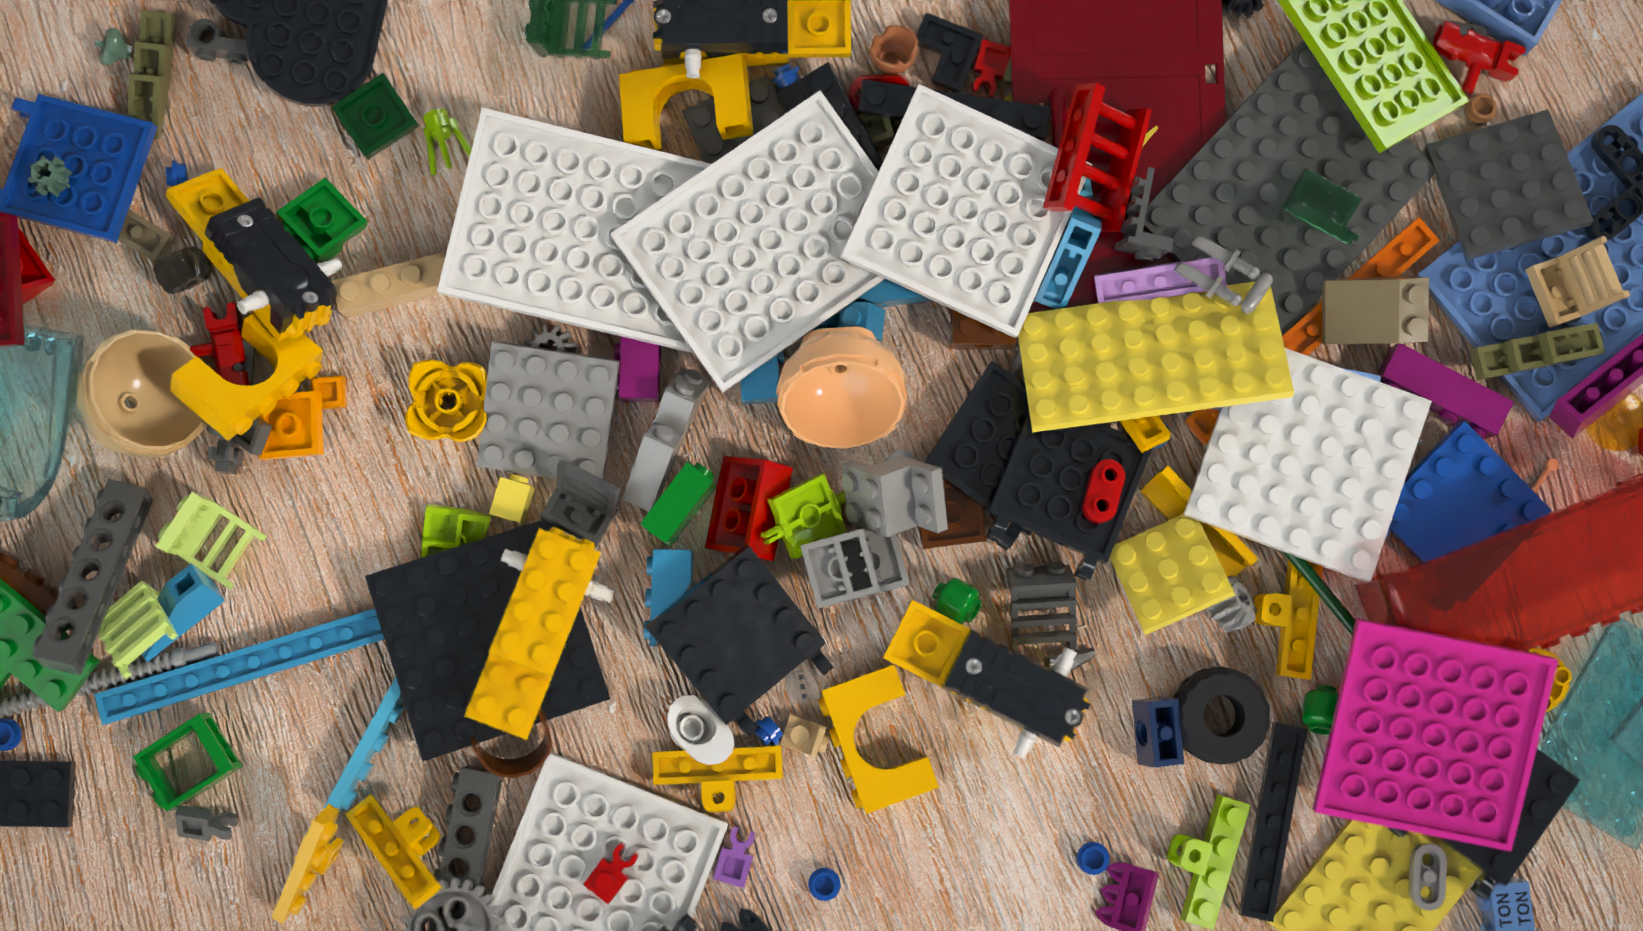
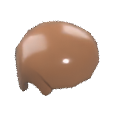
M887 26L881 36H874L870 48V59L877 69L886 74L903 73L910 69L915 62L918 39L915 33L905 26Z

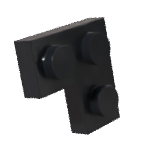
M926 12L916 35L918 46L942 55L931 83L960 94L983 39V34Z

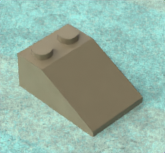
M1408 275L1322 280V344L1427 342L1429 278Z

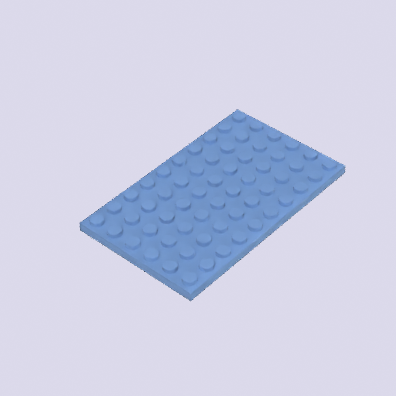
M1643 92L1567 153L1592 216L1626 189L1593 150L1591 144L1592 136L1606 125H1615L1621 128L1643 153ZM1609 135L1603 143L1608 146L1614 139ZM1620 148L1617 152L1613 154L1614 157H1616L1625 150L1623 148ZM1624 157L1622 159V166L1627 172H1634L1637 166L1634 159L1631 157ZM1643 172L1640 175L1636 176L1634 180H1640V178L1643 177ZM1621 200L1619 203V210L1622 214L1626 216L1633 214L1634 208L1631 202ZM1643 214L1615 237L1603 243L1623 291L1628 290L1630 296L1585 316L1551 328L1547 324L1525 269L1557 258L1591 242L1592 240L1587 236L1585 227L1471 260H1466L1458 241L1415 276L1429 278V295L1474 348L1539 335L1544 332L1598 323L1605 354L1499 376L1535 421L1539 422L1551 413L1558 399L1643 333ZM1610 217L1608 220L1600 223V226L1597 228L1600 233L1604 232L1606 227L1615 222V220Z

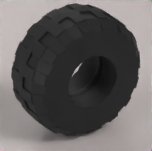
M1227 667L1205 668L1186 678L1173 695V698L1178 699L1179 721L1183 748L1197 759L1213 764L1236 763L1254 754L1266 739L1271 721L1269 703L1261 687L1243 672ZM1221 695L1228 698L1233 704L1236 712L1235 722L1226 733L1215 735L1205 725L1203 719L1204 709L1212 698Z

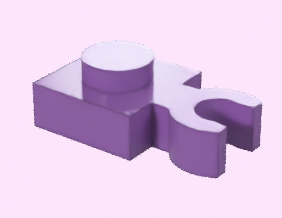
M734 826L730 833V841L733 844L732 849L722 847L713 879L744 888L754 856L745 853V850L752 845L755 839V832L750 831L749 838L742 842L737 839L738 827Z

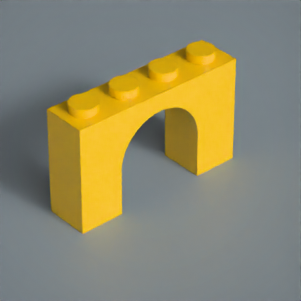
M742 54L701 59L699 78L686 77L687 69H685V63L675 65L664 64L658 68L634 69L629 73L619 74L624 142L661 151V111L670 98L686 90L704 91L714 98L716 125L723 140L754 135L748 71Z
M253 312L244 319L241 337L271 363L274 373L269 379L251 386L236 385L220 377L200 358L195 356L172 374L170 392L229 441L237 433L239 435L244 434L257 417L269 414L276 406L277 401L283 396H291L304 379H312L322 368L321 360L324 350L304 333L298 338L291 339L288 336L277 341Z
M895 664L821 690L823 697L819 698L818 702L823 716H831L834 728L828 730L835 748L841 746L845 758L841 759L840 763L845 777L849 778L852 776L856 789L851 790V794L857 809L863 807L865 814L939 788L927 755L895 767L880 768L866 762L856 750L854 730L859 718L868 709L905 695Z

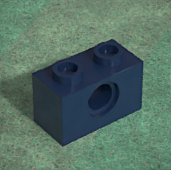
M1154 697L1132 700L1138 765L1158 768L1184 764L1178 699Z

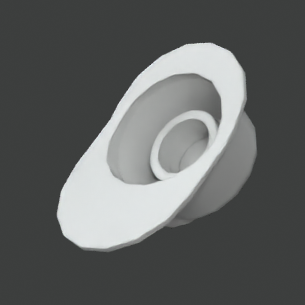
M684 695L671 704L667 714V722L673 741L680 748L685 749L698 762L713 765L727 760L734 747L733 733L713 708L703 698L695 695Z

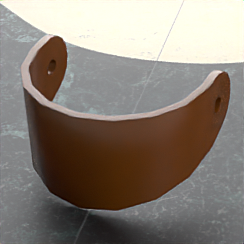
M541 706L538 715L546 729L544 739L538 748L526 756L516 759H501L489 754L474 736L470 738L475 754L489 772L499 777L518 778L531 774L543 765L550 754L552 738L546 714Z

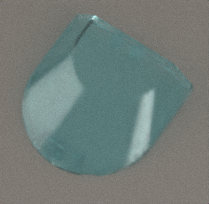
M24 324L25 345L0 348V522L17 520L31 513L42 503L55 482L61 466L76 403L77 374L82 368L84 335Z

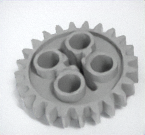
M453 878L450 887L447 881L439 880L442 889L416 910L410 904H407L406 907L412 915L411 917H401V921L408 924L407 929L401 931H426V923L431 918L436 921V931H452L451 928H457L458 931H499L498 926L507 921L506 919L496 918V914L500 912L502 906L490 905L495 898L493 894L482 897L485 887L478 885L473 890V881L466 880L461 888L460 879ZM459 902H463L466 906V913L464 917L458 920L455 917L454 909ZM440 907L444 908L445 918L439 912Z

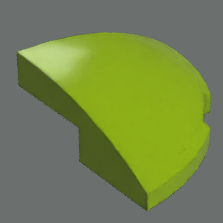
M426 504L420 558L483 539L488 530L491 515L462 508Z

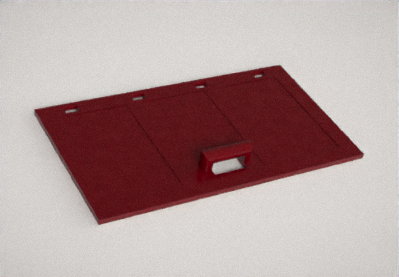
M1009 0L1012 102L1039 106L1040 104H1051L1052 145L1056 148H1059L1075 85L1098 83L1106 87L1102 101L1124 113L1130 109H1151L1149 127L1146 133L1155 126L1159 128L1142 147L1135 177L1145 179L1147 168H1155L1149 202L1226 122L1222 0ZM1215 65L1216 84L1206 83L1205 66ZM1098 115L1094 133L1118 143L1122 126ZM1090 145L1086 161L1093 164V167L1110 174L1114 156ZM1090 180L1093 196L1089 199L1102 204L1106 186ZM1100 232L1066 308L1098 304L1094 275L1177 261L1169 253L1161 256V258H1154L1153 262L1134 259L1135 254L1114 250L1115 244L1123 239L1122 232ZM1033 300L1028 313L1055 309Z

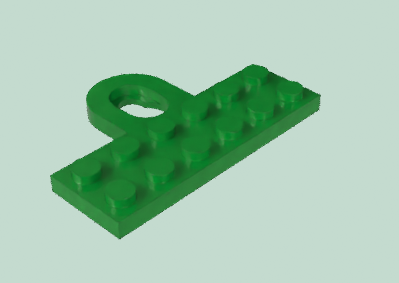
M0 578V690L10 676L14 675L57 712L65 710L100 660L90 653L81 676L43 667L33 657V645L36 638L42 635L47 624L46 616ZM64 632L60 640L67 639L70 635Z

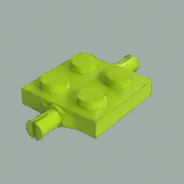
M817 474L768 499L767 501L775 518L776 526L762 532L761 538H765L762 541L766 545L781 538L785 543L790 558L797 559L803 556L800 545L846 533L847 529L841 513V506L846 503L845 490L835 494L831 490L825 474Z

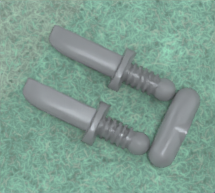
M1195 237L1191 244L1224 263V270L1228 272L1233 266V269L1241 271L1242 274L1248 275L1249 278L1258 279L1245 299L1242 300L1240 294H1235V291L1229 290L1228 287L1226 288V286L1221 284L1224 278L1219 275L1214 280L1185 263H1179L1174 271L1208 291L1205 295L1211 299L1213 294L1218 295V297L1224 298V300H1227L1226 302H1230L1233 306L1241 304L1242 312L1246 314L1252 313L1273 282L1272 275L1269 273H1262L1260 275V270L1257 267H1253L1249 262L1246 263L1240 257L1238 258L1241 253L1238 249H1235L1232 253L1205 237Z

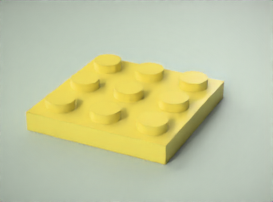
M1183 514L1114 545L1109 557L1145 635L1235 596L1200 521Z

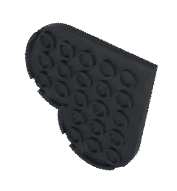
M209 0L212 6L224 17L247 28L249 59L262 83L282 99L309 107L335 104L365 83L374 64L388 0Z

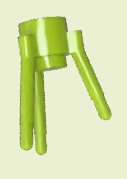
M442 108L434 109L424 114L423 119L426 127L423 131L426 137L431 175L434 176L437 173L433 139L438 141L448 169L452 168V163L445 140L451 137V131L454 132L470 157L472 147L459 129L456 118H449L447 110Z

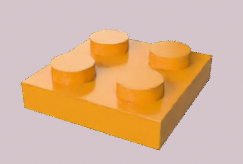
M296 392L289 397L283 396L277 401L276 406L269 414L259 416L272 426L259 459L275 460L324 455L322 392Z

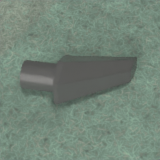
M1094 648L1074 650L1077 654L1073 659L1074 663L1070 671L1090 661L1095 653ZM1046 657L1044 666L1053 669L1058 657Z

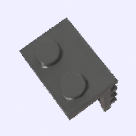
M1151 167L1147 168L1145 179L1134 177L1130 192V202L1127 203L1125 211L1127 218L1122 223L1120 230L1123 233V239L1117 242L1114 247L1116 251L1135 254L1134 259L1144 262H1153L1154 258H1161V256L1171 252L1174 238L1143 232L1155 168Z
M564 459L560 460L557 464L556 490L542 511L540 519L580 540L586 539L595 543L594 547L597 548L618 512L617 507L620 498L618 494L621 488Z
M1052 562L1046 566L1033 567L1029 564H1020L1015 566V568H1006L1007 583L1011 597L1012 651L1019 653V645L1069 642V649L1076 650L1077 587L1070 564L1065 565L1060 562ZM1068 607V613L1018 616V610ZM1069 624V630L1018 633V627Z

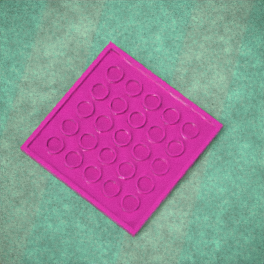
M1356 618L1312 809L1316 813L1512 851L1558 660L1550 656Z

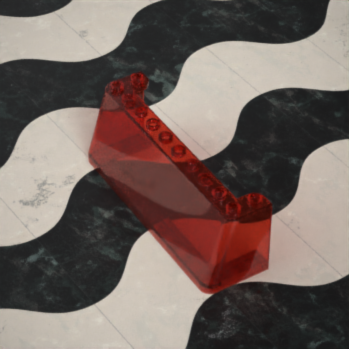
M1643 473L1617 482L1618 487L1416 566L1403 571L1381 574L1373 577L1371 582L1368 583L1363 581L1355 584L1354 586L1368 620L1530 652V649L1540 646L1542 650L1556 646L1561 643L1559 638L1570 634L1571 638L1589 633L1591 631L1589 626L1600 622L1601 626L1615 623L1621 620L1619 614L1630 611L1631 614L1642 612Z

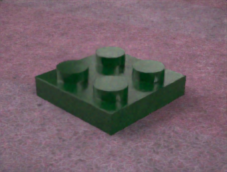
M381 73L331 106L367 160L419 127V124L384 73Z

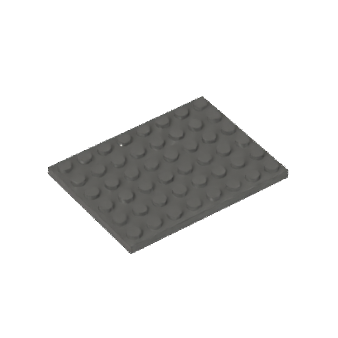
M1302 40L1148 203L1143 229L1147 233L1174 238L1172 251L1169 254L1177 262L1211 257L1191 244L1194 238L1199 236L1213 241L1232 253L1235 249L1241 251L1238 258L1240 257L1246 263L1249 262L1253 267H1257L1260 270V275L1262 273L1272 275L1271 289L1281 334L1283 335L1322 295V280H1336L1435 174L1433 164L1407 138L1379 154L1305 41ZM1233 266L1228 272L1225 270L1227 285L1254 282L1258 279L1249 278L1248 275L1242 274L1241 271L1233 269Z

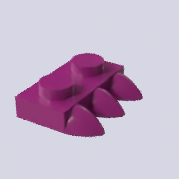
M1119 862L1109 865L1106 868L1108 874L1115 881L1119 882L1120 885L1112 884L1105 886L1101 889V892L1115 906L1102 907L1096 910V915L1105 925L1121 931H1146L1159 872L1130 863Z

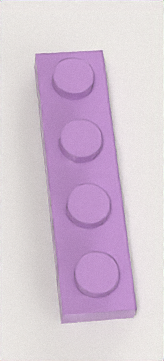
M1211 256L1097 274L1094 277L1098 303L1151 300L1157 297L1164 298L1206 291L1174 271L1179 263L1188 264L1214 280L1219 275L1224 278L1221 284L1227 288L1225 270L1223 269L1224 263Z

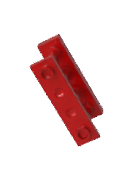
M1098 83L1075 85L1043 208L1052 212L1073 211V208L1076 207L1101 218V232H1120L1152 110L1149 108L1130 109L1124 113L1102 101L1106 87ZM1098 115L1122 126L1118 143L1094 133ZM1090 145L1114 156L1110 174L1086 163ZM1082 176L1106 186L1102 204L1078 194Z

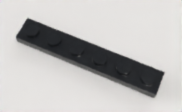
M863 79L858 113L902 120L917 87ZM934 90L1041 141L1046 139L1051 107Z
M1276 722L1272 723L1238 913L1241 916L1270 922L1274 921L1307 734L1306 728Z

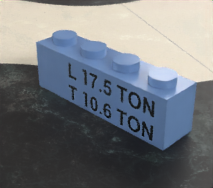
M1511 878L1506 886L1496 882L1494 890L1487 899L1476 895L1479 909L1482 910L1484 921L1480 926V931H1535L1528 881Z

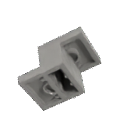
M899 456L873 466L853 460L842 463V485L845 489L846 497L845 512L849 524L885 537H890L916 526L936 533L948 529L942 468L904 456Z
M859 529L800 545L817 609L910 585L896 534L885 537L868 530Z

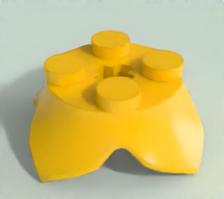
M433 359L415 362L408 379L409 389L413 395V403L407 408L405 415L408 432L425 440L450 438L456 442H465L478 437L487 422V413L483 412L487 384L485 369L472 362H461L453 367ZM447 396L451 398L456 396L455 407L452 409L448 407L445 410L443 407L447 403L444 399Z

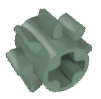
M41 156V160L35 162L34 165H30L31 177L28 178V181L36 186L35 190L41 195L45 196L49 191L58 197L59 192L70 188L68 176L72 174V171L64 167L65 162L56 156L52 161Z

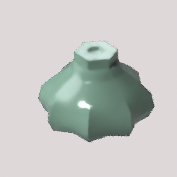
M116 28L106 30L103 40H95L94 46L101 47L99 61L103 65H111L119 59H129L132 46H128L122 34Z

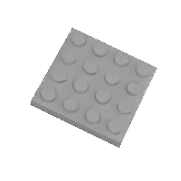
M501 341L491 342L483 412L487 413V422L480 435L477 467L557 479V464L560 460L564 459L604 480L620 360Z

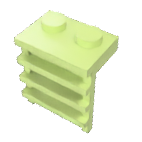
M191 492L190 495H186L179 502L176 509L178 513L172 522H168L163 526L158 535L160 540L155 546L165 553L178 555L228 589H232L235 584L226 579V577L255 536L264 541L267 536L254 526L243 521L242 518L228 511L225 507L211 500L208 496ZM222 516L230 520L207 556L200 562L195 556ZM240 526L246 531L217 573L211 569V566L237 527Z
M142 580L108 608L98 635L99 639L106 645V652L112 656L113 665L119 669L121 675L126 679L132 675L127 666L164 634L167 633L168 637L172 640L178 636L157 600L160 592Z

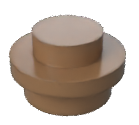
M1475 94L1465 104V115L1474 124H1487L1497 113L1496 101L1488 94Z

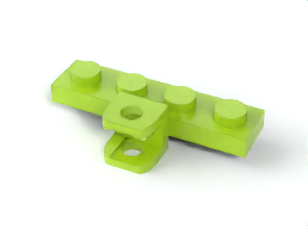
M1217 794L1203 840L1185 834H1174L1172 836L1166 859L1171 864L1193 873L1180 916L1181 920L1214 930L1251 805ZM1180 845H1183L1180 856H1178L1177 848Z

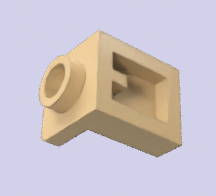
M790 714L780 745L816 758L818 752L825 753L830 735L825 733L826 726Z

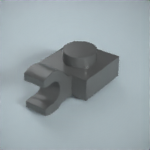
M218 439L217 447L209 446L207 459L216 461V472L237 475L238 467H241L243 462V451L232 440Z
M179 805L175 813L177 836L210 841L212 836H216L223 840H229L232 838L231 827L224 826L238 825L237 815L231 812H225L212 817V810Z

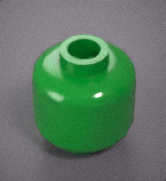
M951 578L946 583L940 582L932 595V598L936 600L935 611L961 625L965 622L971 623L982 605V601L979 600V591L959 578Z
M1318 685L1316 690H1311L1305 694L1302 721L1309 727V731L1321 735L1330 734L1339 695L1335 687Z

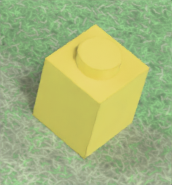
M510 474L509 479L500 477L489 514L525 525L535 491L534 487L527 485L529 479Z

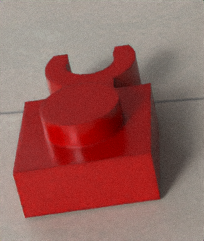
M985 39L982 40L973 71L982 75L974 81L972 87L973 94H977L980 85H987L990 88L988 98L994 97L997 89L994 78L1004 79L1010 58L1009 46Z
M623 842L614 849L613 861L610 862L603 857L583 883V886L608 905L629 878L623 872V869L634 865L639 857V854L635 853L630 860L622 859L620 852L626 845Z

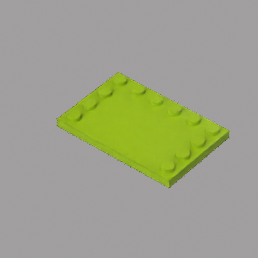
M1277 0L1379 154L1469 102V99L1402 0Z

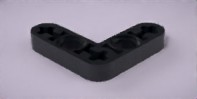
M1606 125L1595 132L1592 136L1591 144L1596 154L1622 182L1626 189L1592 216L1594 221L1590 226L1585 227L1586 234L1592 241L1602 236H1605L1607 240L1615 237L1643 214V177L1638 181L1634 180L1636 176L1643 172V153L1625 132L1615 125ZM1610 135L1614 140L1606 146L1603 141ZM1620 148H1623L1625 150L1616 157H1614L1613 154L1617 152ZM1624 157H1631L1635 160L1637 167L1634 172H1627L1623 168L1622 159ZM1621 200H1627L1632 203L1634 211L1631 216H1626L1619 210ZM1612 217L1615 222L1611 223L1604 232L1600 233L1597 229L1600 223Z

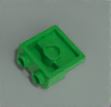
M326 178L276 211V220H280L284 225L285 231L291 233L316 264L328 261L341 252L343 244L364 230L368 224V221Z

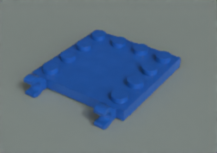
M38 94L35 102L15 97L11 109L18 111L19 116L29 120L4 188L0 189V213L117 243L158 127L152 122ZM41 156L46 157L50 161L56 156L65 162L64 167L72 171V174L68 176L70 188L59 192L58 197L49 191L45 196L41 195L35 190L36 186L28 181V178L31 177L30 165H34L35 162L41 160Z
M1459 421L1406 476L1386 538L1391 531L1443 584L1429 598L1428 602L1436 610L1441 609L1445 612L1453 605L1455 598L1464 602L1552 510L1466 421Z

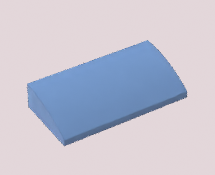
M1436 0L1472 24L1485 26L1487 33L1501 42L1508 40L1525 47L1526 52L1523 54L1524 56L1537 45L1562 0Z

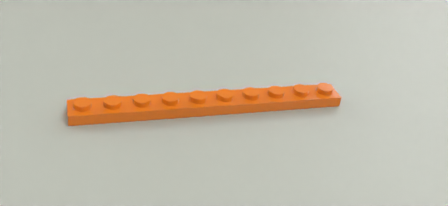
M1418 217L1347 279L1400 276L1440 240ZM1322 301L1282 335L1284 348L1308 356L1322 344ZM1212 408L1196 410L1183 423L1203 445H1206L1209 442L1220 410Z

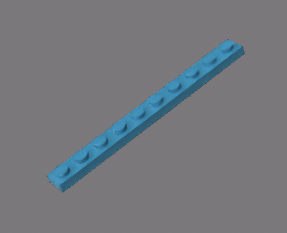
M374 608L94 694L102 725H108L384 640Z

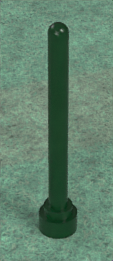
M1283 552L1348 632L1353 635L1355 618L1311 565L1304 559Z

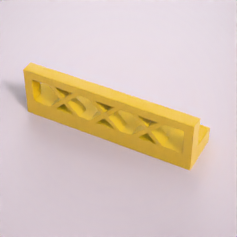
M1169 466L1161 469L1139 490L1167 521L1184 513L1192 491ZM1200 521L1227 577L1232 575L1236 577L1245 567L1253 565L1258 560L1235 534Z

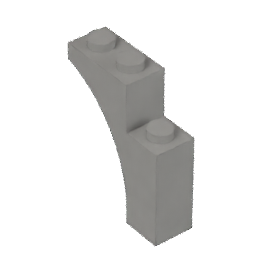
M682 368L664 391L655 420L643 436L621 500L650 511L661 497L679 448L711 382L702 373L693 369L686 370Z

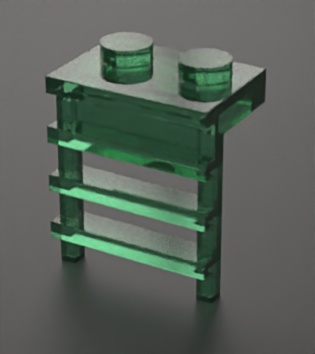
M529 0L531 17L530 23H527L525 27L526 41L540 57L557 56L558 58H564L567 56L575 57L576 59H582V57L593 58L594 60H600V58L610 59L611 52L601 50L606 5H617V0ZM571 3H579L573 49H567L566 40ZM589 4H597L591 50L583 49Z
M1304 168L1282 207L1294 216L1348 245H1351L1353 240L1357 241L1359 238L1358 234L1346 226L1363 198Z

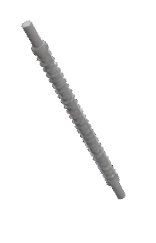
M213 642L188 650L179 648L173 650L171 654L165 652L163 657L156 655L154 660L151 659L148 662L146 660L145 662L138 660L136 665L131 662L127 667L132 675L127 679L115 667H111L110 672L102 670L100 675L94 672L92 677L89 676L76 694L84 696L85 691L88 694H92L94 689L101 691L103 686L106 689H110L112 684L119 686L121 681L127 684L129 679L137 681L138 676L145 679L147 674L155 676L156 671L161 674L165 672V669L171 671L174 667L178 669L188 666L189 662L219 654V646L217 642ZM32 690L29 692V695L26 692H22L20 697L18 695H13L11 699L5 697L2 702L0 701V719H3L5 714L7 716H12L14 712L21 714L23 709L30 711L32 707L38 709L41 704L43 706H48L49 704Z

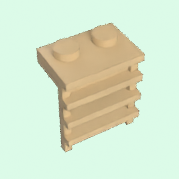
M1605 236L1599 237L1557 258L1525 269L1549 328L1585 316L1630 296L1628 290L1623 291L1603 243L1608 242Z

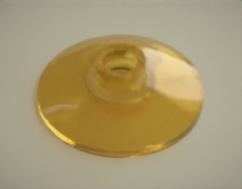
M1631 392L1586 428L1588 435L1597 445L1611 451H1623L1638 444L1639 429L1643 428V402ZM1618 413H1622L1624 415V424L1618 421Z

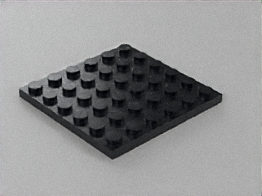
M540 520L365 575L422 762L472 746L470 738L473 736L477 739L478 743L508 734V732L465 717V713L522 570L519 571L517 568L501 561L504 550L506 548L510 551L515 550L529 555L538 530L542 529L548 532L554 527L551 524ZM581 607L541 703V708L546 714L547 720L610 700ZM538 713L533 725L541 723Z

